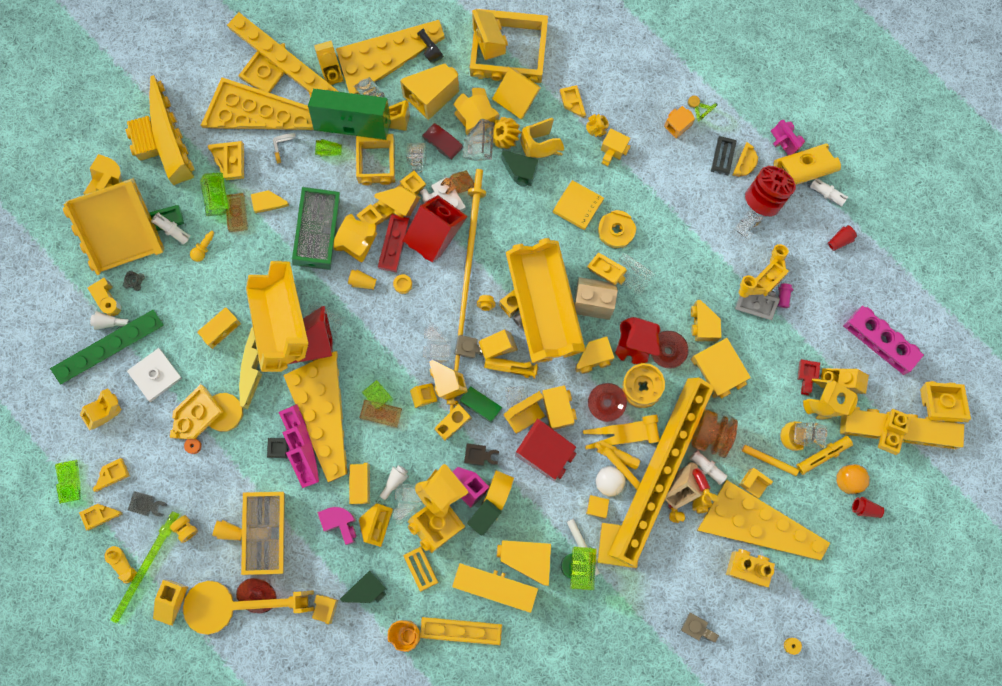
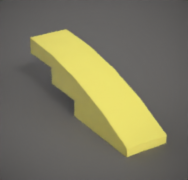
M253 327L245 345L239 382L240 406L247 410L262 376V373L256 370L259 358Z

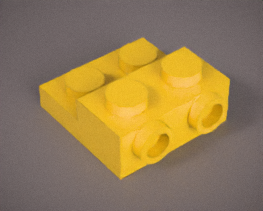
M930 381L925 382L920 389L922 404L924 407H927L929 420L969 422L971 420L965 385Z
M450 506L444 517L436 516L427 507H424L408 520L409 531L413 535L417 534L421 539L420 544L425 551L429 550L431 553L466 527Z

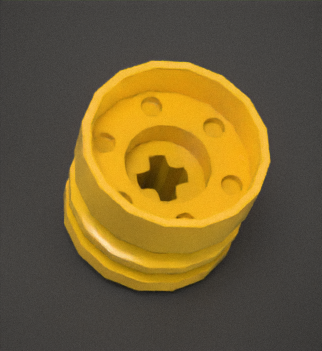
M641 363L634 365L627 371L624 377L622 387L624 398L629 404L637 408L651 407L659 401L665 389V380L661 371L651 364ZM639 384H646V390L640 391Z

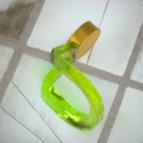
M695 95L688 99V105L695 108L698 122L718 106L716 102L712 106L702 104L699 97ZM699 107L707 109L701 116Z

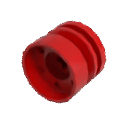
M766 166L762 168L745 192V199L750 208L756 213L772 217L778 214L794 193L796 184L794 179L785 170L776 166Z

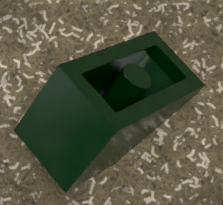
M502 150L501 160L513 181L523 187L527 185L532 186L538 160Z
M368 571L340 598V601L373 603L376 600L378 603L387 595L384 591L388 588L373 571Z

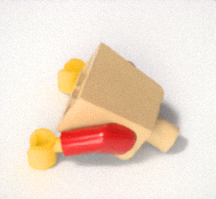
M693 462L688 463L686 467L677 471L665 498L669 509L672 510L669 519L675 523L685 520V514L677 509L700 497L703 492L702 501L705 504L713 506L711 500L714 502L719 501L718 495L710 493V486L704 472Z

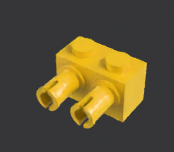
M739 549L738 552L732 551L726 575L769 588L775 564L769 562V558L758 555L757 558L750 556L751 552Z

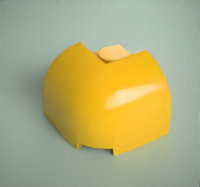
M98 154L90 167L92 180L83 194L85 195L122 182L119 165L114 160Z

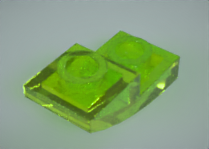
M77 459L56 463L55 468L58 479L56 489L59 504L80 500L81 487Z

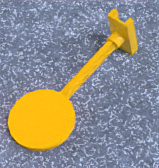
M205 581L195 585L186 595L183 605L184 619L189 627L197 633L209 635L225 628L231 620L234 610L289 607L293 609L294 613L314 611V607H308V595H313L314 590L293 592V596L286 599L234 602L233 596L226 586L215 581Z

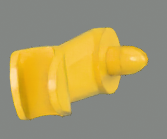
M116 546L106 550L105 561L119 575L118 579L125 584L132 582L138 573L130 566L123 550Z

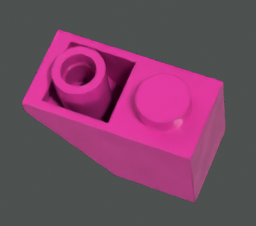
M460 467L452 471L468 490V494L461 499L471 508L485 496L489 486L475 472Z

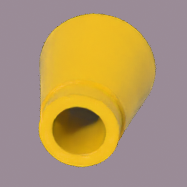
M357 269L356 271L351 270L347 284L355 288L374 290L377 279Z
M217 520L212 536L222 540L241 541L242 529L225 520Z

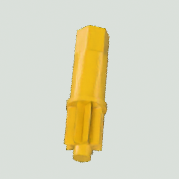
M603 441L595 444L598 453L606 456L602 451L609 447L624 465L635 470L638 468L640 459Z

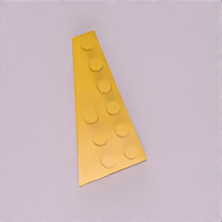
M221 77L201 123L202 128L314 130L307 105Z
M337 351L332 352L331 357L317 359L283 375L295 405H298L312 446L327 482L334 481L348 474L346 450H344L341 389H339Z

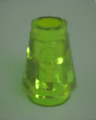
M325 139L316 140L315 155H320V157L341 155L342 144Z

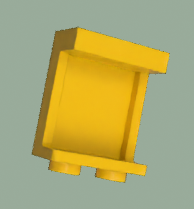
M728 338L691 358L694 366L697 365L706 381L714 386V394L712 395L714 399L718 396L722 399L730 395L731 392L729 390L735 387L737 390L747 385L746 381L751 378Z

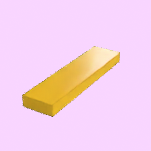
M422 617L420 638L500 645L502 624Z

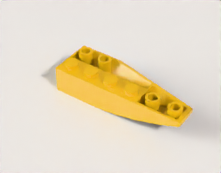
M152 75L150 76L149 91L152 131L167 177L173 185L194 178L192 171L195 168L192 161L188 159L187 155L189 152L181 140L183 138L182 133L174 124L177 123L174 113L169 110L171 103L168 97H164L165 87L161 80L158 81Z

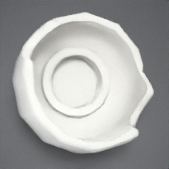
M616 466L603 467L596 476L597 489L603 495L609 497L616 496L625 487V476Z

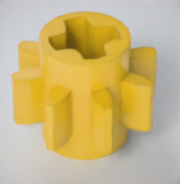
M593 114L588 117L589 122L586 124V129L590 135L601 137L607 133L606 129L609 127V122L604 115Z

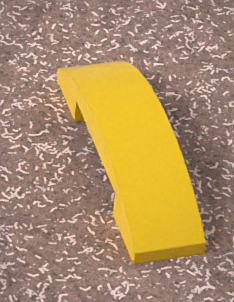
M412 171L400 181V185L397 187H405L418 194L426 186V183L415 171ZM376 202L373 206L371 204L368 205L356 216L362 222L379 225L390 218L391 214L394 215L393 211L395 209L390 206L385 208Z

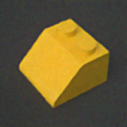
M477 9L472 10L473 31L484 59L488 60L506 54L508 42L506 36L500 32L502 28L499 19L496 20L493 13Z

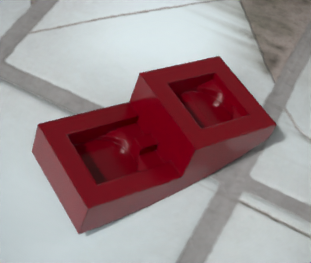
M435 123L422 135L425 141L435 146L441 154L451 160L463 148V145Z

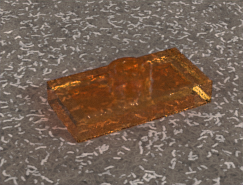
M244 193L225 195L228 231L248 230Z
M364 399L359 418L398 428L402 408Z

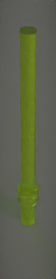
M172 511L165 525L162 524L157 539L110 619L112 622H119L166 537H169L172 533L170 526L177 520L179 513Z

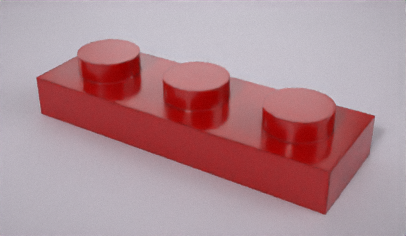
M391 214L378 269L397 273L404 246L402 240L408 230L409 218H402Z

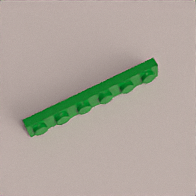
M155 309L56 364L50 370L61 385L159 329L164 324Z

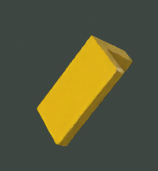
M224 308L198 331V334L213 349L241 323L228 308Z
M540 391L514 405L503 414L516 434L534 424L537 418L540 420L545 417V414L537 404L544 398Z
M368 462L350 464L349 504H370V464Z

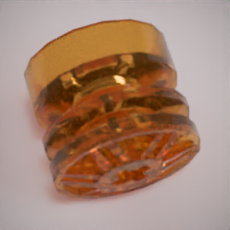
M705 409L694 432L691 446L692 448L706 451L708 446L711 445L712 455H716L719 451V457L726 458L736 438L738 420L731 418L728 422V416L724 415L720 422H717L718 413Z

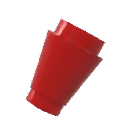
M850 225L843 226L828 242V245L833 251H836L854 242L857 233Z
M857 497L852 504V511L857 516L882 518L884 515V507L865 497Z

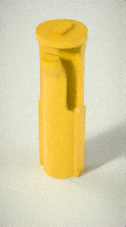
M492 357L485 360L484 368L520 374L525 378L533 376V379H535L538 364L532 365L531 362L522 363Z

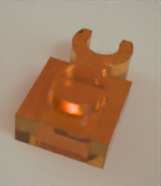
M467 170L452 174L450 178H445L441 183V186H449L445 192L446 194H451L454 189L458 193H462L470 188H474V182Z

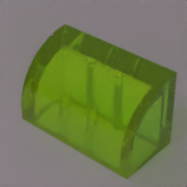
M572 547L570 589H595L597 549Z

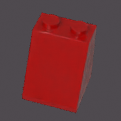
M437 195L419 207L402 241L409 248L417 251L426 260L433 263L444 253L468 216Z
M321 306L303 318L308 347L305 358L299 362L332 356V333L326 308ZM295 360V361L291 362L290 364L298 363V361Z
M537 418L517 449L515 456L555 481L556 478H562L566 471L563 467L567 461L571 463L577 453L574 452L575 445Z

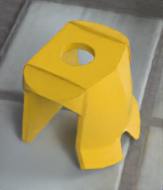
M472 88L471 97L468 98L463 93L453 104L457 109L454 114L466 128V135L469 137H473L491 128V126H495V120H499L500 117L499 113L491 107L484 88Z
M553 118L540 121L522 129L520 142L527 157L544 158L551 155H563V153L557 152L564 151V145L560 138H552L542 143H537L533 140V138L550 134L554 121Z
M352 214L347 215L334 238V250L345 251L359 262H363L377 236V225L356 220Z
M812 379L814 383L824 388L820 400H803V406L807 414L816 413L818 414L816 419L824 420L837 416L851 415L854 412L858 401L856 393L833 380ZM837 396H845V401L839 404Z
M443 464L439 470L435 469L427 481L419 482L415 485L416 494L423 504L434 515L439 517L446 515L450 504L468 494V490L446 464Z

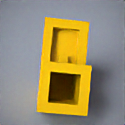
M107 388L100 392L98 400L82 407L80 416L88 429L93 430L117 416L122 409L118 405L116 395L112 394Z
M496 470L483 502L488 499L499 510H503L514 477Z

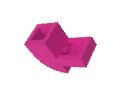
M331 507L317 512L324 532L340 527L345 545L355 543L356 531L354 526L350 527L349 524L355 522L356 518L351 512L341 507Z

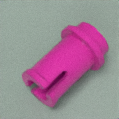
M781 283L780 287H778L780 300L777 307L790 308L791 292L794 289L791 284Z

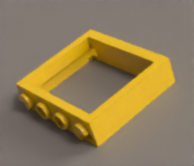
M477 9L493 13L495 19H499L502 27L541 30L537 70L514 69L532 82L542 83L548 16ZM473 34L470 76L478 77V79L491 78L494 81L502 80L510 67L476 64L478 41L475 34Z

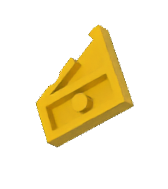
M242 141L208 145V149L213 154L214 160L219 166L224 179H244V143Z

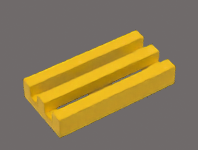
M422 546L403 555L420 592L439 583ZM420 552L433 580L432 582H429L416 553ZM410 556H413L426 585L422 586L410 561Z

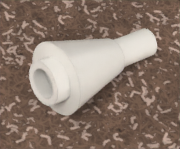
M98 311L95 312V315H91L90 320L94 330L115 326L123 327L129 323V319H118Z
M400 465L392 467L386 487L380 494L382 499L386 500L393 490L409 478L407 475L408 471Z

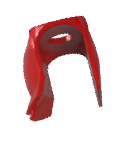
M636 317L623 320L620 324V340L615 351L617 357L624 361L627 356H631L633 364L648 362L649 354L654 356L660 355L658 336L661 331L660 326Z

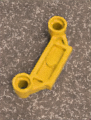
M777 244L774 246L770 264L756 278L750 275L743 277L738 291L741 297L746 298L749 295L761 294L767 296L787 276L789 270L786 269L785 258L789 250L785 245Z

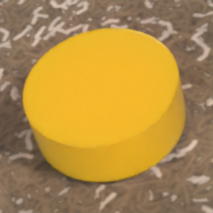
M405 274L398 275L393 281L394 289L400 294L408 293L412 289L411 278Z

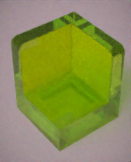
M378 380L362 391L363 395L375 409H379L388 401H393L392 397Z

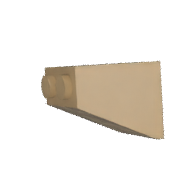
M578 277L574 301L576 314L610 320L615 310L617 286L610 282Z

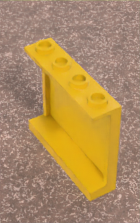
M134 178L67 200L63 204V212L67 218H70L73 224L71 225L72 231L75 236L79 237L81 241L80 248L84 254H87L89 267L92 271H95L96 275H100L102 271L154 253L158 255L163 253L165 249L154 223L151 222L152 218Z

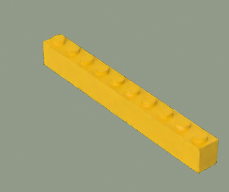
M687 379L608 554L625 564L636 566L713 392L714 386L703 379Z

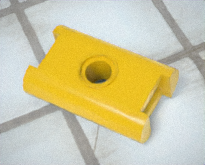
M827 143L775 159L773 162L774 166L789 173L796 185L841 170L839 158L832 156L828 150L829 145Z

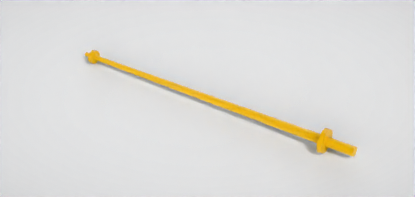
M476 169L474 188L468 189V195L473 197L458 336L463 335L480 198L486 197V191L481 189L482 169ZM459 355L455 356L454 370L457 372L460 361ZM455 398L447 400L446 404L450 405V412L454 409V405H458V401H455Z

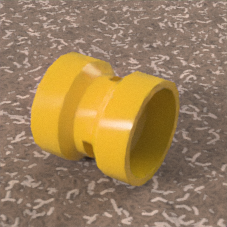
M186 515L178 518L170 526V529L178 534V539L181 543L187 542L198 533L197 528L190 524V519Z

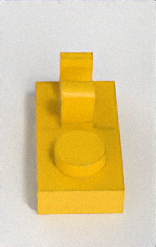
M599 252L587 266L591 272L614 285L617 283L622 285L626 280L624 274L627 269Z

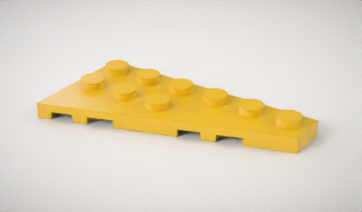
M432 21L336 48L349 93L358 94L362 90L368 89L371 84L388 76L403 66L405 62L414 59L419 53L427 49L426 44L417 35L423 28L434 44L443 40L445 37L440 21Z
M725 480L717 494L719 501H713V506L709 508L697 529L700 532L816 560H822L830 545V542L728 480Z

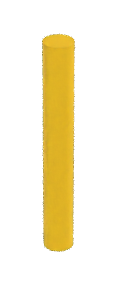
M743 446L742 452L794 476L798 475L799 469L750 446Z
M606 447L602 452L634 488L638 490L641 482L613 451Z

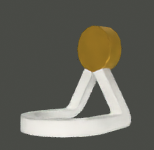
M295 133L274 137L273 144L276 151L274 153L277 164L281 163L277 143L296 138Z

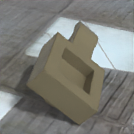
M463 335L458 336L455 355L473 359L475 354L483 355L480 345H477L478 339Z
M689 612L680 630L698 641L703 636L716 643L719 637L718 634L706 629L708 622Z

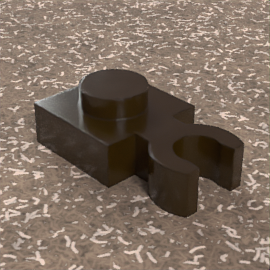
M467 443L464 464L484 466V461H488L491 465H498V461L491 460V455H499V451L491 450L486 452V446Z

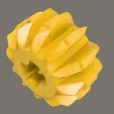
M501 117L500 120H495V126H491L493 129L490 133L492 136L491 141L498 148L510 149L511 146H516L515 141L520 140L518 138V135L522 133L518 130L520 125L512 118Z

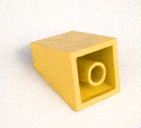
M445 63L400 80L403 97L428 120L459 92L458 72L453 67H448Z
M502 540V544L497 545V557L501 558L500 562L542 585L549 586L551 544Z

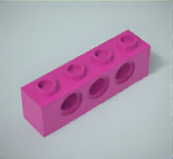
M863 305L843 325L844 328L902 375L911 372L924 356L916 345L906 341L901 333L895 332L885 320L879 319L870 308ZM866 323L871 325L872 331L867 329ZM881 335L886 337L887 343L882 341ZM897 348L901 349L902 355L897 353Z

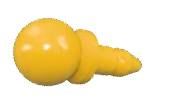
M214 231L206 234L201 244L197 243L196 247L190 251V258L193 261L200 262L205 258V253L208 252L206 247L212 241Z

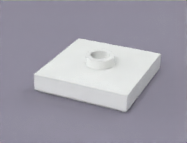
M160 348L127 371L150 402L183 379Z

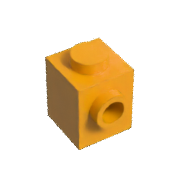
M683 106L678 110L675 108L668 115L669 118L666 119L664 127L677 139L693 125L694 115Z

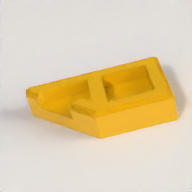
M96 504L79 512L86 531L123 515L121 511L101 504Z

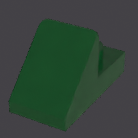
M486 499L467 524L478 534L484 536L502 511Z

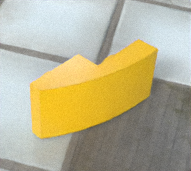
M892 409L883 428L878 448L894 455L899 454L903 437L908 432L911 416Z

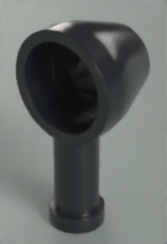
M425 29L420 30L417 35L420 36L427 46L424 52L425 57L430 63L444 57L443 54L426 34Z

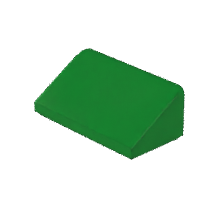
M470 386L467 390L468 392L459 400L460 403L492 424L502 407Z

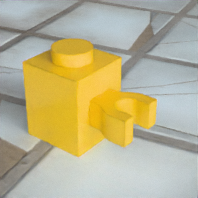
M610 128L601 146V151L605 152L601 164L608 167L613 157L620 160L623 155L626 156L631 147L628 145L630 138Z

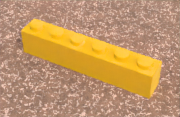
M856 407L851 415L841 416L840 434L880 439L890 412H886V414L879 413L877 409L862 411L860 407ZM908 414L911 416L908 432L903 437V443L955 450L963 448L964 424L953 421L929 420L928 417L922 419L918 418V415Z

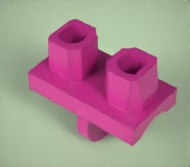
M783 119L771 130V133L776 138L773 145L775 147L781 145L787 155H791L803 146L805 140L802 136H796L793 133L795 129L791 121L785 122Z

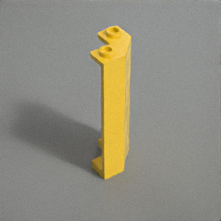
M544 238L539 240V243L534 246H524L523 244L512 246L513 249L506 252V257L532 363L549 362L553 358L562 356L567 358L586 351L559 242L550 240V238Z
M271 261L268 275H248L246 293L261 372H282L288 368L287 365L295 360L299 362L305 358L308 340L290 262Z

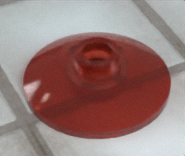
M674 331L660 332L658 334L660 355H651L652 359L663 368L671 369L680 366L688 356V344L685 338ZM665 348H670L671 354L665 353Z
M600 384L589 395V410L598 420L604 422L617 420L626 410V395L615 384ZM610 400L611 405L608 407L605 406L604 401Z
M257 578L244 580L236 591L238 601L277 599L274 588L268 582ZM272 608L246 610L252 613H265L270 611Z

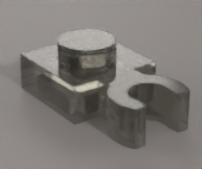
M134 491L128 511L149 516L150 511H152L155 516L162 517L164 514L159 513L157 509L160 505L167 506V503L163 501H156L154 503V496Z

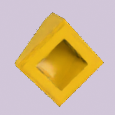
M432 383L415 386L410 390L415 408L437 402Z
M590 495L586 515L606 519L609 499Z

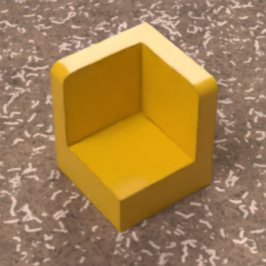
M751 468L739 486L754 497L760 498L767 486H770L773 481L757 469Z
M320 594L316 595L314 601L316 606L312 618L325 622V624H332L338 600Z

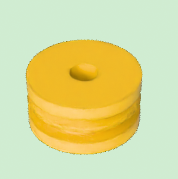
M788 638L784 642V649L787 653L796 655L800 653L802 644L796 638Z

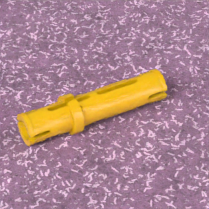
M845 435L833 444H827L826 448L796 464V467L804 475L832 457H838L839 453L852 447L853 442Z

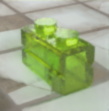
M223 173L203 174L200 183L204 206H206V216L225 215L228 211Z

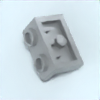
M771 291L767 296L763 294L749 295L744 298L739 295L735 309L772 320L780 299L774 291Z

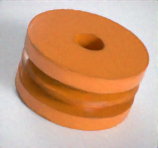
M187 439L184 443L185 451L190 454H197L202 447L198 439Z

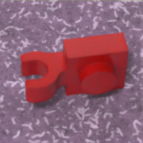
M802 359L799 361L797 380H803L801 395L809 396V393H812V379H819L820 362Z

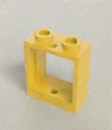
M388 134L386 140L356 136V178L358 184L372 185V183H380L382 185H389L395 183V140L393 134ZM389 148L390 173L363 174V149Z

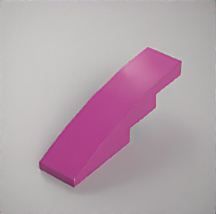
M296 404L278 413L286 428L282 433L290 448V451L286 452L302 488L318 483L319 477L309 433L299 407Z

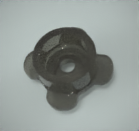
M128 271L124 277L123 286L126 289L141 290V283L145 279L144 274Z

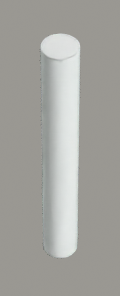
M574 519L568 521L567 524L582 555L587 559L588 568L592 576L600 574Z

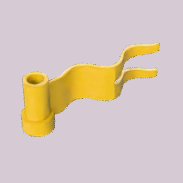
M658 415L642 417L643 421L583 430V434H614L613 437L601 440L610 445L648 440L649 444L660 441L657 427L659 422ZM596 443L586 445V450L594 449Z

